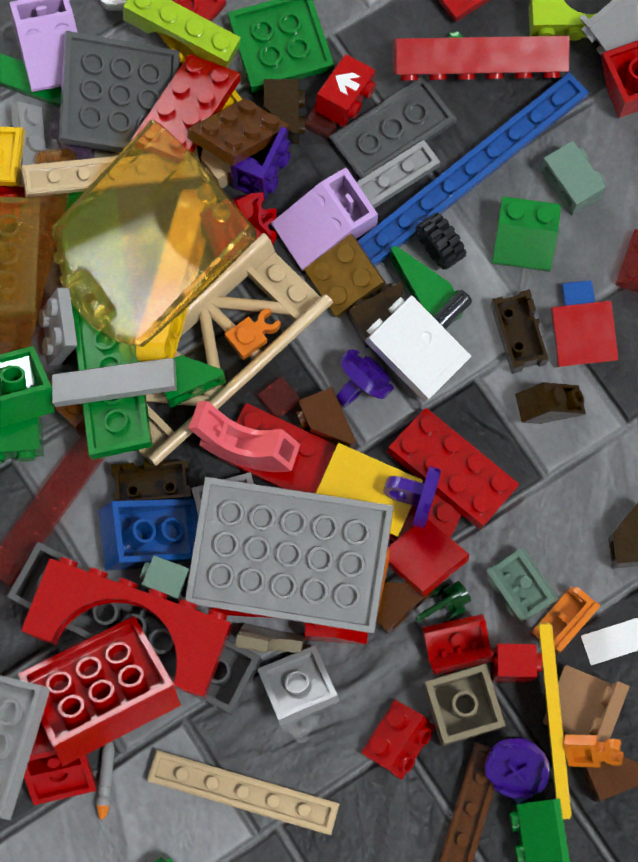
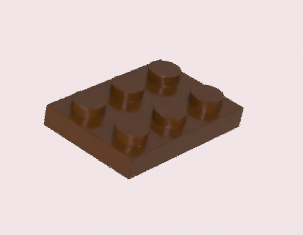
M243 99L190 127L187 138L231 166H234L273 144L281 126L287 128L288 133L290 125L280 120L276 115L270 114L258 107L254 102Z

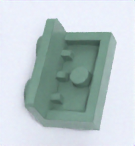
M524 547L518 549L497 565L487 569L490 575L488 580L496 592L502 593L508 602L506 603L507 610L512 617L519 619L521 622L532 618L559 599Z

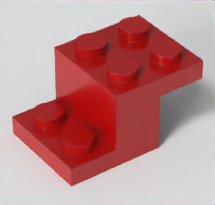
M40 722L24 774L33 805L97 791L88 754L62 766Z

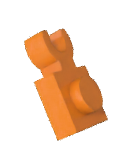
M269 308L261 311L255 323L248 316L225 333L226 340L243 360L267 343V338L264 334H273L280 329L281 322L279 320L271 325L265 323V319L271 315Z
M565 734L563 746L568 766L600 768L602 761L610 765H622L624 753L620 752L621 740L608 739L605 742H599L597 735Z

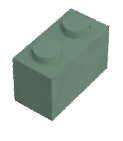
M571 141L543 159L540 168L541 172L572 215L602 198L606 188L605 180L599 171H594L589 164L586 152L582 148H578L574 141Z
M153 555L151 563L146 562L144 564L140 580L143 581L142 586L146 593L149 592L150 588L168 595L166 600L178 604L179 599L185 600L190 569Z

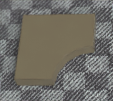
M244 623L237 634L235 646L262 653L268 651L299 653L303 648L305 636Z

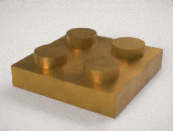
M352 234L304 268L322 296L327 294L332 299L333 304L329 308L335 317L338 318L348 312L355 301L363 297L367 298L386 284L356 237Z

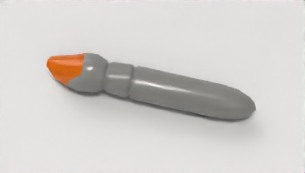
M113 741L104 745L102 751L98 787L99 797L96 800L97 814L101 820L107 816L111 803L109 796L115 752Z

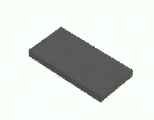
M422 76L329 136V141L356 177L361 180L422 140H425L427 143L456 124L457 118L425 77Z

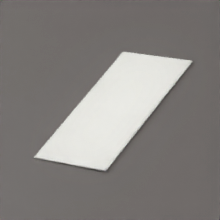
M638 618L581 635L590 664L594 665L638 651Z

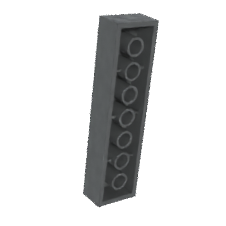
M37 542L7 598L29 610L49 559L51 558L59 561L60 557L73 559ZM77 562V568L89 571V567ZM123 603L105 604L82 613L65 629L87 640L135 616L174 683L177 656L172 636L160 619L145 609ZM227 639L206 699L195 695L192 696L233 717L262 659L261 656L248 649L238 648L235 646L236 643Z

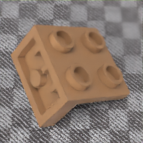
M566 665L558 680L563 733L568 735H597L599 742H605L610 739L630 686L619 681L611 684ZM546 711V714L543 719V724L548 726V718Z

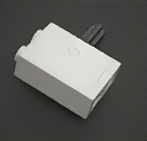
M459 290L432 316L412 295L405 301L400 297L388 309L391 315L384 322L379 318L367 330L370 336L365 342L423 401H426L472 357L446 331L472 304V299L468 293Z

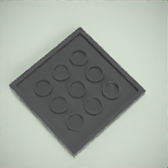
M66 31L63 40L59 143L127 154L151 153L134 146L132 137L179 70V50Z

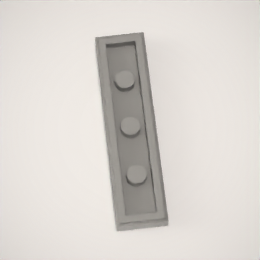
M174 358L52 375V403L55 407L177 390L176 362Z

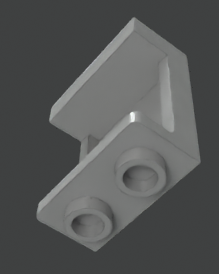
M612 0L592 18L588 19L585 14L579 17L585 25L581 29L591 43L596 40L600 45L596 48L600 55L603 52L638 40V0Z

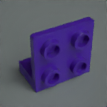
M281 126L263 166L251 157L234 166L230 165L234 189L246 194L263 192L264 201L269 192L272 194L275 192L279 182V177H277L280 168H286L291 156V152L288 151L291 141L288 139L287 128Z

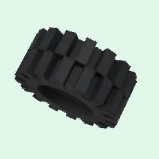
M438 212L415 227L421 244L425 246V251L429 252L431 259L435 260L436 264L441 266L443 270L449 269L466 257L465 246L460 241L459 234L455 233L454 227L450 226L449 221L446 218L444 219L443 215L438 214Z

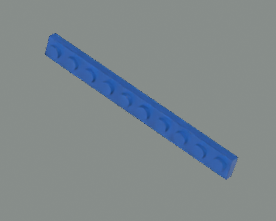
M569 72L359 239L358 242L374 266H378L390 256V249L397 246L400 248L414 237L417 232L415 227L436 212L438 214L444 213L586 99L589 92Z

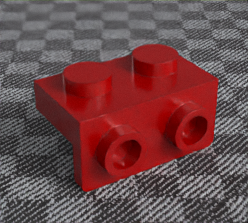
M483 614L422 627L427 659L434 675L451 674L455 670L477 667L494 661V654L489 644L486 619Z
M394 700L361 754L402 780L406 773L410 772L413 768L415 759L423 746L430 741L435 726L420 713Z

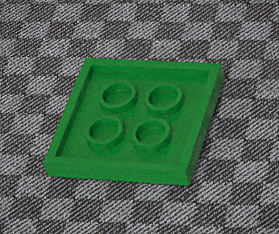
M271 0L227 12L233 34L241 37L238 51L251 92L263 90L264 79H303L334 70V63L313 0Z

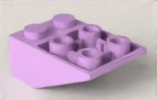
M18 0L9 2L12 24L31 91L36 92L61 87L64 34L66 31L77 32L69 0Z
M344 168L320 182L276 218L271 225L300 269L304 271V268L348 235L352 234L358 239L377 226L378 214L348 169Z

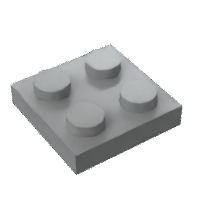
M57 288L39 311V325L44 328L45 335L42 349L44 355L48 357L49 366L61 365L77 346L69 288Z
M316 645L257 669L280 726L339 702L337 692Z

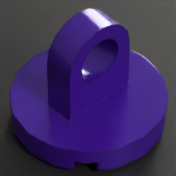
M349 349L340 359L342 368L350 377L349 382L336 396L338 402L344 408L353 403L363 391L376 398L385 399L394 389L393 384H388L391 380L387 372L371 357L365 356L361 358L358 356L360 352L354 349Z
M429 466L424 484L398 476H391L386 479L383 489L386 496L417 507L412 526L425 528L441 470L440 468Z
M523 738L507 739L498 742L490 749L485 761V775L488 781L489 779L491 780L494 788L499 793L510 798L527 799L531 798L532 794H536L538 791L540 793L544 790L550 775V764L545 753L532 741Z

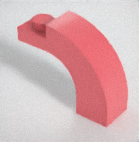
M208 401L198 402L188 428L201 438L199 445L210 453L231 463L259 471H292L300 448V444L283 429L256 430L242 426L230 420Z

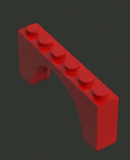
M60 557L59 561L49 559L21 629L23 633L57 645L60 636L68 625L82 613L92 608L112 603H123L140 607L160 619L172 636L177 656L174 687L206 699L232 629L231 622L226 621L228 616L214 610H209L208 614L197 611L196 604L183 599H179L178 604L166 600L167 594L150 588L148 593L136 589L138 584L124 578H120L118 582L107 579L108 573L90 567L88 572L77 568V562L65 557Z

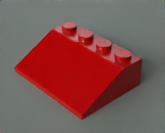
M135 616L18 673L21 681L51 688L41 724L62 766L181 706L172 680Z

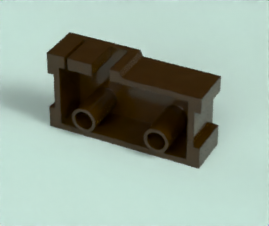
M530 289L519 292L517 296L505 299L502 296L492 299L490 306L511 373L521 372L523 368L536 364L539 367L546 365L549 358L538 327L540 320L534 317L536 308Z
M188 460L159 463L157 466L149 464L148 461H143V466H135L134 462L123 463L122 466L121 464L111 465L112 476L116 483V493H113L114 501L192 499L191 487L188 486L187 473L190 472ZM137 491L135 495H131L132 492Z

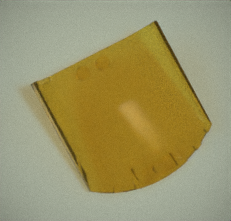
M152 119L52 226V238L56 240L57 252L53 256L55 263L60 266L62 276L59 278L63 288H69L71 302L78 312L92 326L101 330L109 337L129 345L144 347L244 253L256 240V229L194 154L164 126Z

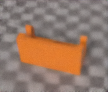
M571 586L539 622H549L552 625L555 656L567 646L601 606L577 586L574 588ZM537 625L530 634L540 641Z

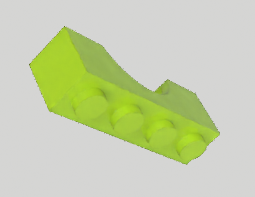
M127 0L123 6L124 21L148 34L159 32L169 35L189 47L197 57L229 68L238 52L241 37L171 0Z
M530 0L528 8L530 36H569L571 41L587 38L581 30L585 25L579 18L585 13L572 9L564 0ZM585 14V16H586L588 19L592 18V17L595 15V14Z

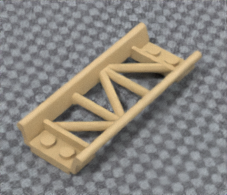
M262 233L192 297L181 336L200 320L207 364L220 368L212 319L225 332H228L236 325L219 308L261 312L269 308L271 313L287 315L293 323L263 351L258 349L251 354L250 358L252 361L225 386H218L203 393L204 395L196 396L179 405L197 406L200 401H208L215 408L219 409L333 304L332 299L327 294L320 297L275 253L271 240L266 234ZM248 276L272 301L225 296ZM177 350L175 358L181 355ZM163 392L146 395L147 402L169 404ZM147 405L153 447L137 451L151 464L157 466L193 433L188 429L193 415L174 432Z

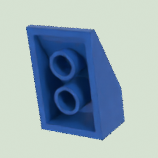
M194 499L111 501L98 510L105 571L143 568L146 562L151 563L153 555L173 563L192 561L199 518Z

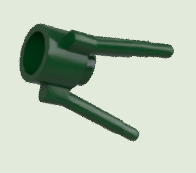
M456 581L452 585L447 582L439 588L433 589L434 593L429 597L432 598L440 595L438 596L439 602L417 615L415 620L419 622L444 607L447 612L451 610L453 612L442 623L453 621L466 611L464 606L471 602L470 595L460 581Z

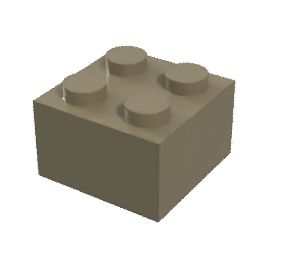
M486 664L429 680L423 684L441 747L499 730L506 726Z

